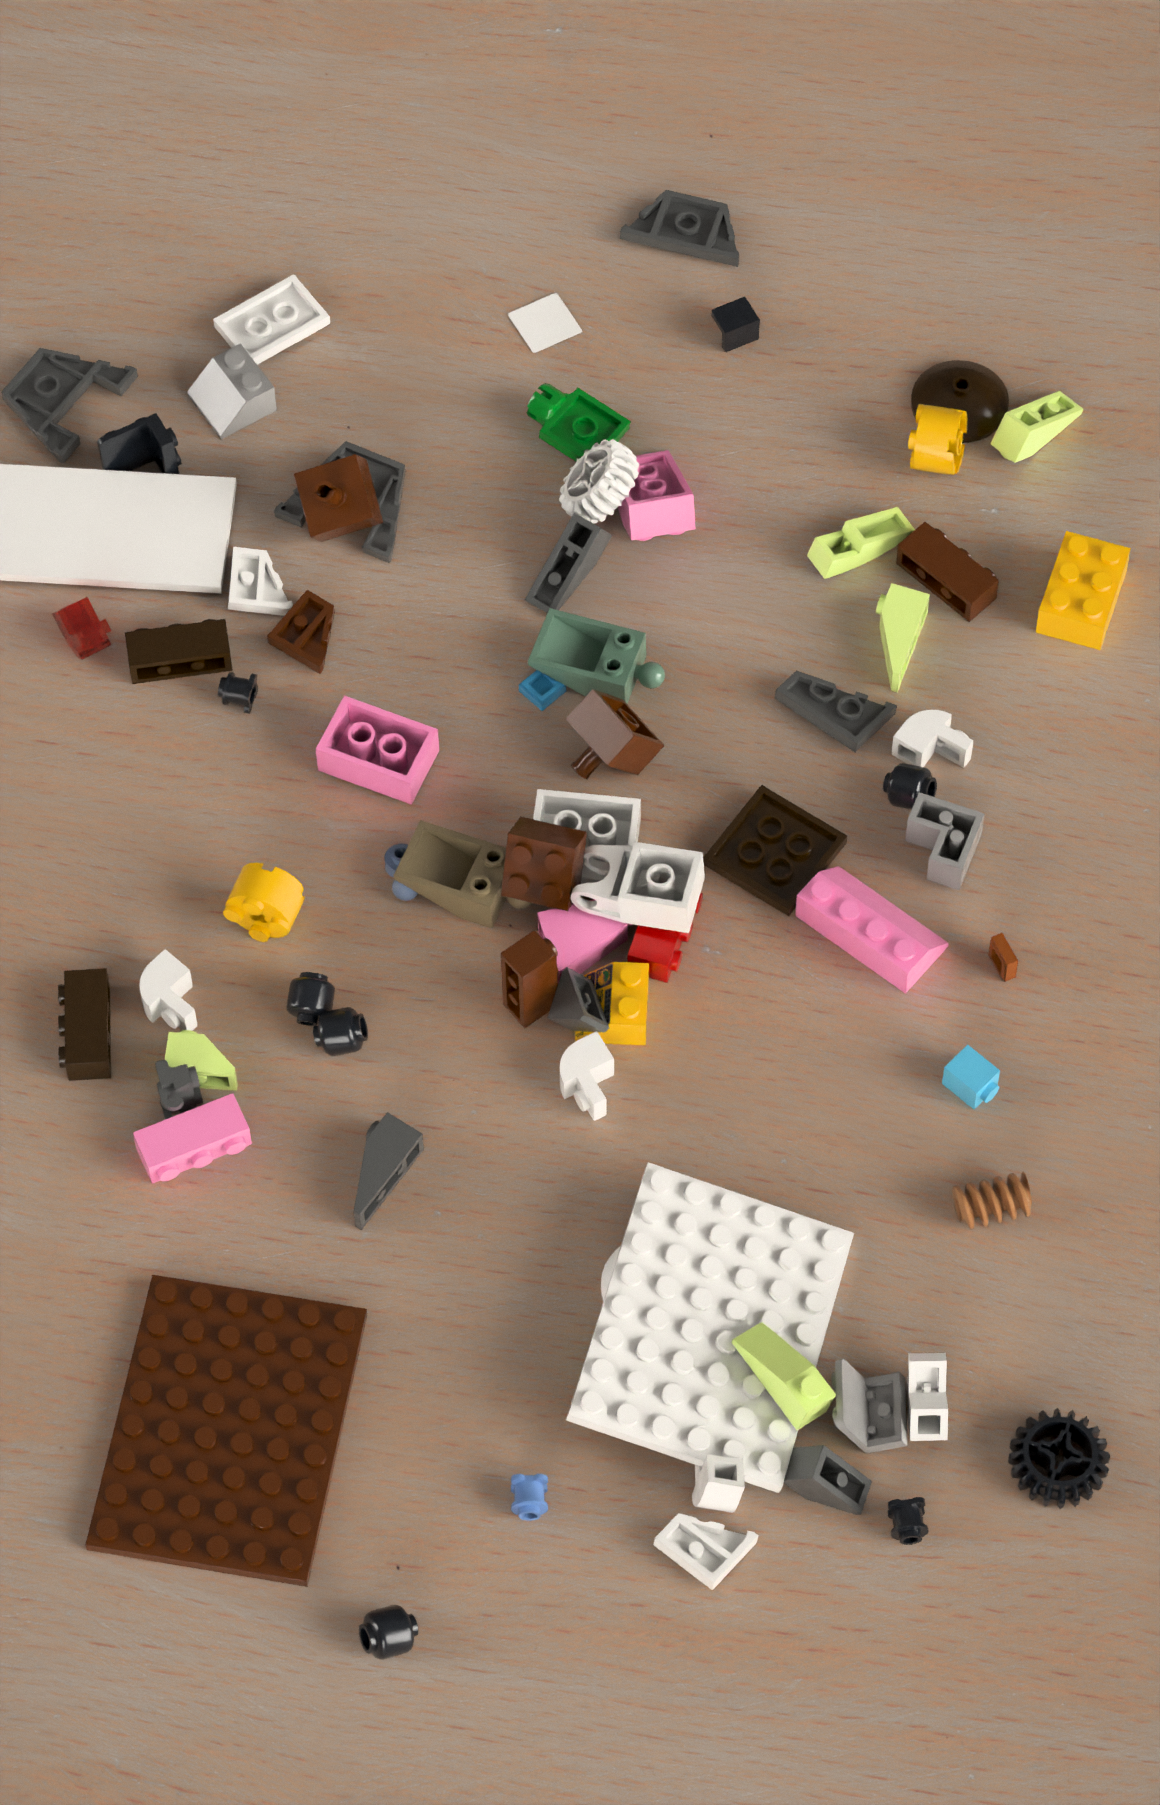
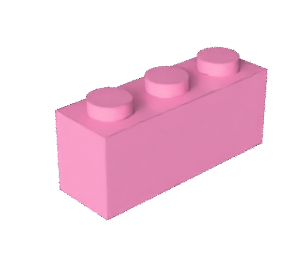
M233 1093L133 1132L136 1149L152 1184L160 1180L169 1181L178 1176L180 1172L193 1167H204L210 1164L213 1159L223 1155L237 1154L244 1150L246 1146L252 1144L249 1126Z

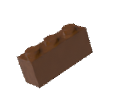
M927 522L921 524L898 544L896 564L968 622L973 620L997 599L999 580L989 568H983L972 559L965 549L958 548L947 539L941 530L934 529Z
M535 930L501 952L503 1005L524 1029L550 1011L558 986L557 949L548 938L542 939Z

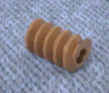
M1024 1171L1021 1173L1020 1180L1016 1174L1010 1173L1007 1176V1183H1005L1002 1177L997 1176L993 1179V1186L990 1185L988 1180L983 1179L979 1182L978 1190L971 1182L965 1185L964 1193L957 1185L952 1188L953 1202L960 1223L965 1220L970 1230L974 1229L975 1218L977 1217L980 1218L984 1227L988 1226L989 1215L991 1214L994 1215L998 1223H1002L1004 1211L1008 1212L1012 1220H1016L1018 1208L1022 1209L1026 1217H1030L1032 1198Z

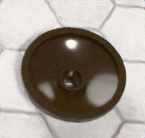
M952 360L936 364L920 375L912 389L911 408L915 419L919 404L966 411L967 434L963 433L962 443H970L984 439L998 429L1005 413L1008 412L1009 396L1003 381L989 368L971 361Z

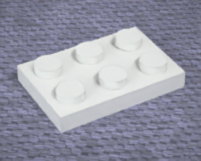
M293 274L214 318L213 321L214 327L231 348L241 343L258 365L329 325L330 317Z

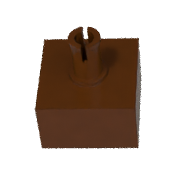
M354 454L294 473L311 538L324 542L383 523L366 459Z
M594 689L589 692L566 718L589 745L580 757L571 764L574 771L587 780L603 761L607 766L639 775L665 746L623 699Z

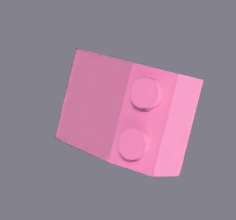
M669 450L637 455L636 461L639 463L637 471L639 474L634 480L635 487L630 489L629 497L622 501V506H618L623 526L631 541H646L654 536L665 534L680 535L685 531L696 529L693 492Z

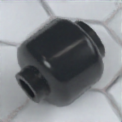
M899 763L891 773L888 772L886 774L883 790L887 793L888 800L893 806L912 810L919 792L935 797L937 781L926 767Z
M302 972L300 977L293 979L290 983L286 1006L287 1011L297 1017L298 1024L317 1026L320 1015L332 1010L335 987L328 982V977L323 974Z
M345 1007L322 1013L319 1017L318 1025L313 1027V1036L318 1047L322 1046L324 1051L330 1056H338L359 1051L362 1048L363 1041L368 1039V1029L363 1014H358L351 1007Z
M390 1605L370 1611L365 1615L363 1624L359 1625V1637L363 1649L366 1653H372L375 1658L380 1660L409 1652L413 1647L414 1636L418 1635V1625L414 1615L407 1614L403 1607L399 1605Z

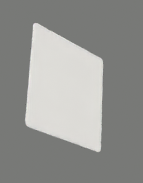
M553 293L508 313L509 318L533 353L582 332V329L557 293Z

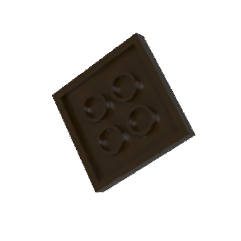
M761 785L705 854L703 862L704 866L787 916H790L796 908L797 894L819 871L827 869L846 845L847 835Z

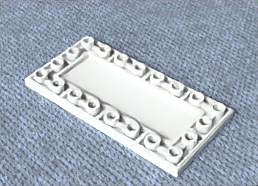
M0 464V580L222 594L237 487L236 478Z

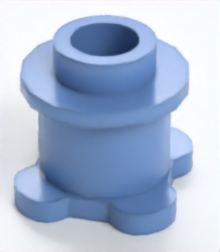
M515 1474L511 1476V1492L514 1493L511 1511L518 1515L520 1519L526 1521L537 1520L548 1511V1504L544 1501V1493L548 1491V1476L544 1474Z

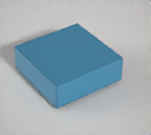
M538 670L518 685L519 692L541 711L566 692L564 684Z

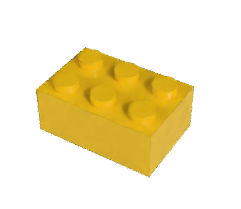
M1066 531L1039 608L1035 633L1101 650L1127 572L1131 548Z

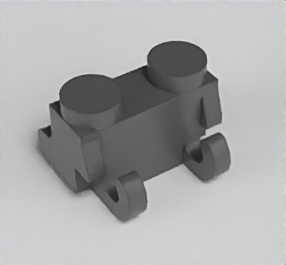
M159 1060L155 1063L159 1077L157 1088L165 1120L173 1117L171 1114L174 1111L179 1110L181 1114L196 1108L197 1104L203 1103L195 1066L188 1067L187 1064L170 1067L166 1060Z

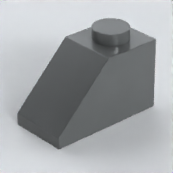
M825 1445L793 1448L783 1483L807 1500L860 1515L872 1481Z

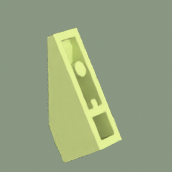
M1057 391L1006 412L992 439L991 445L999 450L1005 459L1016 463L1034 455L1080 416L1084 409L1061 391Z
M891 583L887 595L881 594L876 613L881 615L879 629L891 691L898 692L928 614L930 594Z
M763 1322L732 1340L731 1343L796 1430H799L827 1412L836 1396L834 1391L810 1361Z

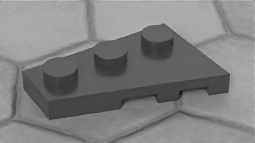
M797 670L776 689L774 697L854 752L895 715L897 709L895 704L885 702L884 705L867 700L868 695L857 691L855 695L838 690L834 683Z

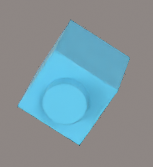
M967 1045L944 1067L942 1084L972 1109H976L983 1101L988 1103L997 1094L1000 1088L998 1086L1000 1070Z

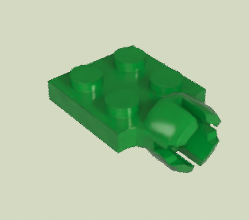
M544 383L538 388L543 393L540 394L535 391L527 405V415L543 426L539 431V438L575 462H577V458L580 459L584 455L585 450H591L595 443L600 444L605 439L608 441L614 439L618 442L630 429V420L578 387L574 392L567 394L551 384Z

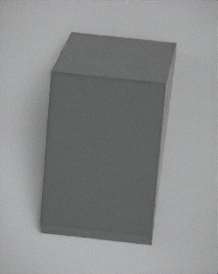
M566 967L562 971L548 1019L572 1031H597L605 1033L609 1026L593 981Z

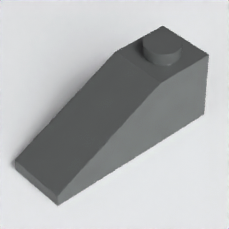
M574 513L526 596L525 601L548 613L549 608L560 610L597 564L613 535Z
M388 1112L380 1122L375 1121L366 1134V1144L354 1206L355 1227L360 1230L364 1228L424 1151L423 1134Z

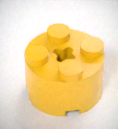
M919 404L916 412L918 427L917 430H911L908 441V449L913 450L910 459V469L946 475L957 474L965 450V444H962L963 433L967 434V412L959 409Z
M256 862L246 864L242 868L226 901L223 915L226 919L247 929L253 939L259 942H267L269 938H281L289 934L305 900V896H302L304 888L288 872L274 867L271 872L262 869L264 863Z

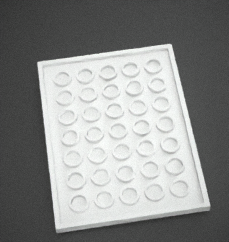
M648 1162L566 1421L700 1467L703 1466L707 1454L741 1459L744 1461V1482L779 1493L783 1486L798 1430L795 1429L731 1342L737 1336L763 1322L816 1367L854 1233Z

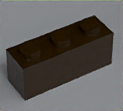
M207 619L198 623L172 624L168 627L140 628L135 631L125 632L132 684L233 671L225 619Z
M107 968L64 971V984L58 985L59 1005H64L65 1015L58 1016L59 1036H65V1046L58 1049L60 1068H66L69 1081L111 1078L110 982Z

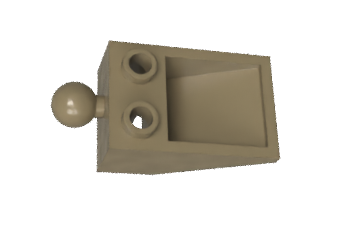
M420 820L393 875L396 881L457 917L489 928H493L506 899L511 906L517 909H524L532 904L501 896L506 855L505 847Z

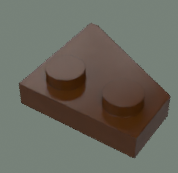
M306 590L267 635L268 643L321 674L324 669L335 614L334 605Z

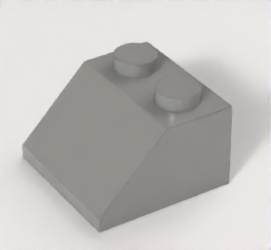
M241 343L213 357L187 392L189 398L221 440L277 411L274 386Z

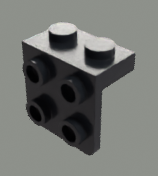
M157 413L139 418L134 423L118 430L109 431L97 441L103 470L132 471L155 461L161 473L179 474L178 466L182 462L175 448L178 446L177 438L171 427L165 428Z

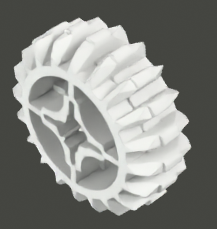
M605 439L600 444L595 443L591 450H585L584 455L580 459L577 458L576 464L569 468L570 473L563 479L565 484L560 488L561 495L559 501L562 503L561 507L570 517L576 513L593 524H596L598 520L604 521L608 514L613 515L614 510L618 506H622V501L629 497L630 489L635 487L634 480L639 474L637 471L639 463L636 461L637 457L632 454L633 452L628 447L614 439L610 441Z

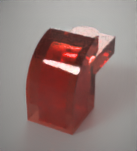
M88 597L52 613L65 640L80 660L111 646L106 635L111 629L106 619L99 621Z

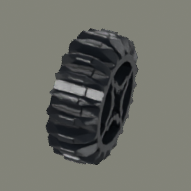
M1058 1408L1054 1410L1053 1417H1049L1042 1410L1039 1413L1038 1421L1029 1416L1026 1419V1428L1019 1426L1015 1434L1017 1438L1012 1439L1009 1448L1013 1452L1009 1454L1008 1463L1014 1466L1011 1469L1012 1478H1021L1018 1483L1020 1491L1031 1488L1029 1493L1031 1501L1039 1495L1042 1496L1045 1507L1050 1504L1051 1499L1057 1500L1059 1509L1064 1507L1065 1500L1069 1499L1074 1507L1079 1505L1080 1496L1089 1501L1093 1495L1092 1489L1099 1491L1103 1484L1101 1478H1105L1108 1475L1109 1468L1105 1464L1109 1463L1110 1454L1104 1451L1107 1447L1106 1439L1098 1438L1100 1433L1098 1426L1087 1428L1089 1423L1087 1416L1079 1422L1074 1420L1075 1412L1073 1410L1068 1413L1067 1417H1061V1412ZM1058 1436V1438L1050 1442L1041 1440L1047 1437ZM1070 1440L1076 1442L1084 1450L1087 1457L1083 1456V1452L1076 1450ZM1063 1447V1461H1059L1058 1468L1054 1469L1055 1455H1059L1060 1449ZM1031 1460H1034L1036 1465L1043 1467L1048 1477L1038 1472ZM1067 1475L1077 1477L1072 1480L1060 1481L1062 1477Z

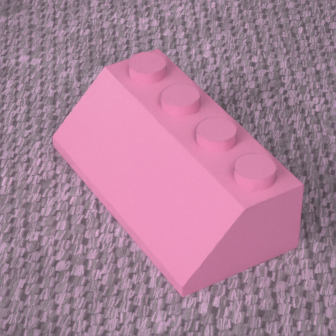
M839 866L819 871L797 894L796 917L905 994L949 945L947 941Z

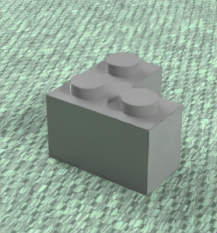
M920 792L918 793L907 820L905 841L932 850L929 857L926 880L960 890L982 835L985 813Z

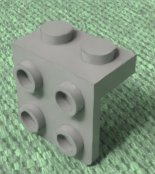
M845 1359L836 1360L835 1372L831 1376L832 1386L836 1393V1407L832 1411L836 1428L842 1431L866 1454L908 1446L905 1377L900 1372L864 1378Z

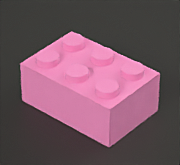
M344 696L316 747L318 771L412 805L439 753L438 729Z

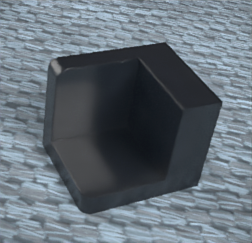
M745 296L712 309L711 316L722 332V348L725 352L759 339L760 319Z

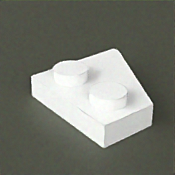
M233 547L228 610L285 616L292 608L293 603L287 600L283 592V583L278 573L272 568L273 563L267 550Z
M678 1513L655 1537L653 1545L713 1590L757 1543L759 1535L748 1530L746 1535L724 1530V1524L712 1521L702 1522L696 1517Z

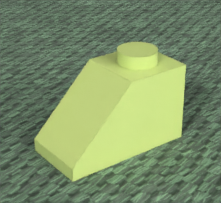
M191 1030L168 1033L165 1060L170 1067L187 1064L188 1067L195 1066L200 1083L199 1088L237 1091L238 1083L235 1067L204 1034H198Z

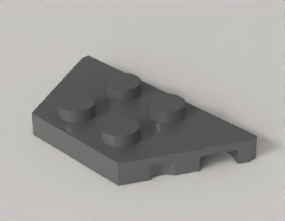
M665 190L656 198L653 204L646 206L639 212V218L630 226L625 224L620 230L621 240L738 267L739 252L734 241L733 226L730 224L728 205L725 203Z

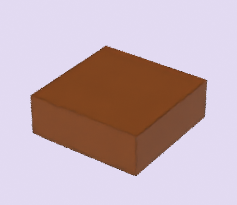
M1003 933L992 936L988 953L989 958L1004 982L1016 978L1017 957Z

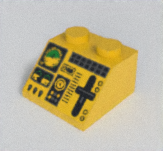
M612 962L583 975L593 981L609 1026L605 1033L598 1032L605 1044L646 1045L649 963ZM576 1031L575 1042L594 1032Z

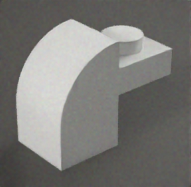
M924 710L910 716L893 736L892 755L907 764L924 767L934 752L964 768L971 759L973 740L963 731L950 728L951 714L941 710Z
M165 949L142 972L139 987L146 1016L152 1023L162 1016L170 1027L174 1029L179 1027L181 1030L192 1031L197 1027L195 1009L181 998L193 987L190 970Z
M597 1031L571 1044L565 1050L560 1061V1089L563 1098L566 1099L574 1095L579 1108L583 1112L587 1110L594 1121L606 1115V1097L597 1083L614 1075V1058Z
M908 1353L906 1393L910 1441L947 1440L946 1353Z
M707 1454L702 1467L695 1465L696 1485L692 1492L693 1505L695 1507L733 1513L739 1504L745 1488L744 1461Z

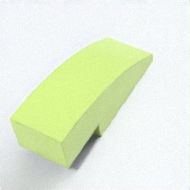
M895 507L845 521L842 530L815 537L807 556L823 578L827 579L879 557L896 547L915 529L901 510Z

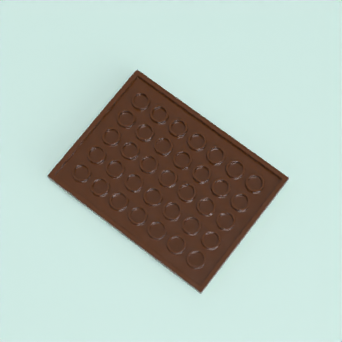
M152 1275L85 1544L88 1551L308 1587L366 1324L367 1309Z

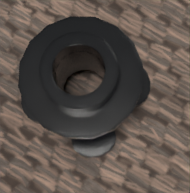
M229 672L227 678L222 677L220 680L218 697H222L224 705H228L229 702L243 705L244 713L250 714L258 692L257 674L252 673L249 679L236 677L235 673Z
M924 1498L895 1499L888 1502V1517L893 1519L894 1528L891 1530V1536L896 1540H900L901 1544H917L922 1541V1537L928 1534V1526L923 1522V1515L925 1514Z

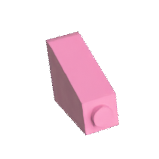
M572 904L568 911L555 908L537 913L539 935L542 939L548 938L558 952L557 984L559 983L562 971L566 967L581 974L628 940V926L633 925L587 913L577 908L574 904Z

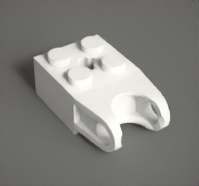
M634 842L633 846L592 845L585 849L584 865L597 874L605 876V878L599 882H588L576 885L573 888L570 899L577 908L587 913L622 923L689 933L705 879L703 852ZM593 856L601 857V858L605 859L606 861H599V860H596V859H594V858H592V857H593ZM581 896L593 898L595 901L585 900Z

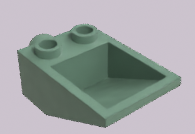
M549 608L528 659L529 666L584 696H587L594 689L623 699L627 704L637 679H639L644 687L650 689L659 687L665 679V671L659 663L647 662L644 664L647 656L645 632Z

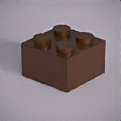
M520 816L508 832L501 896L568 911L573 904L570 899L572 890L576 885L581 884L587 832Z

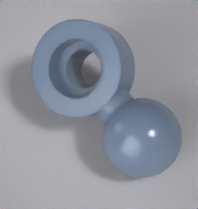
M408 844L393 845L385 853V870L393 878ZM394 879L392 891L398 899L409 901L418 895L417 892Z

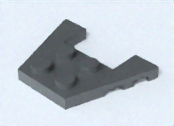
M39 348L1 393L5 403L55 458L64 464L81 444L80 437L57 423L93 382L122 396L136 380L138 374L137 369L125 365L123 369L110 366V362L98 360L94 363L80 360L78 355Z
M345 441L321 465L354 454L367 460L383 523L372 527L362 549L363 553L390 563L393 557L405 480V465ZM298 488L293 490L294 494L284 504L281 502L276 506L274 514L275 517L302 528L306 518Z

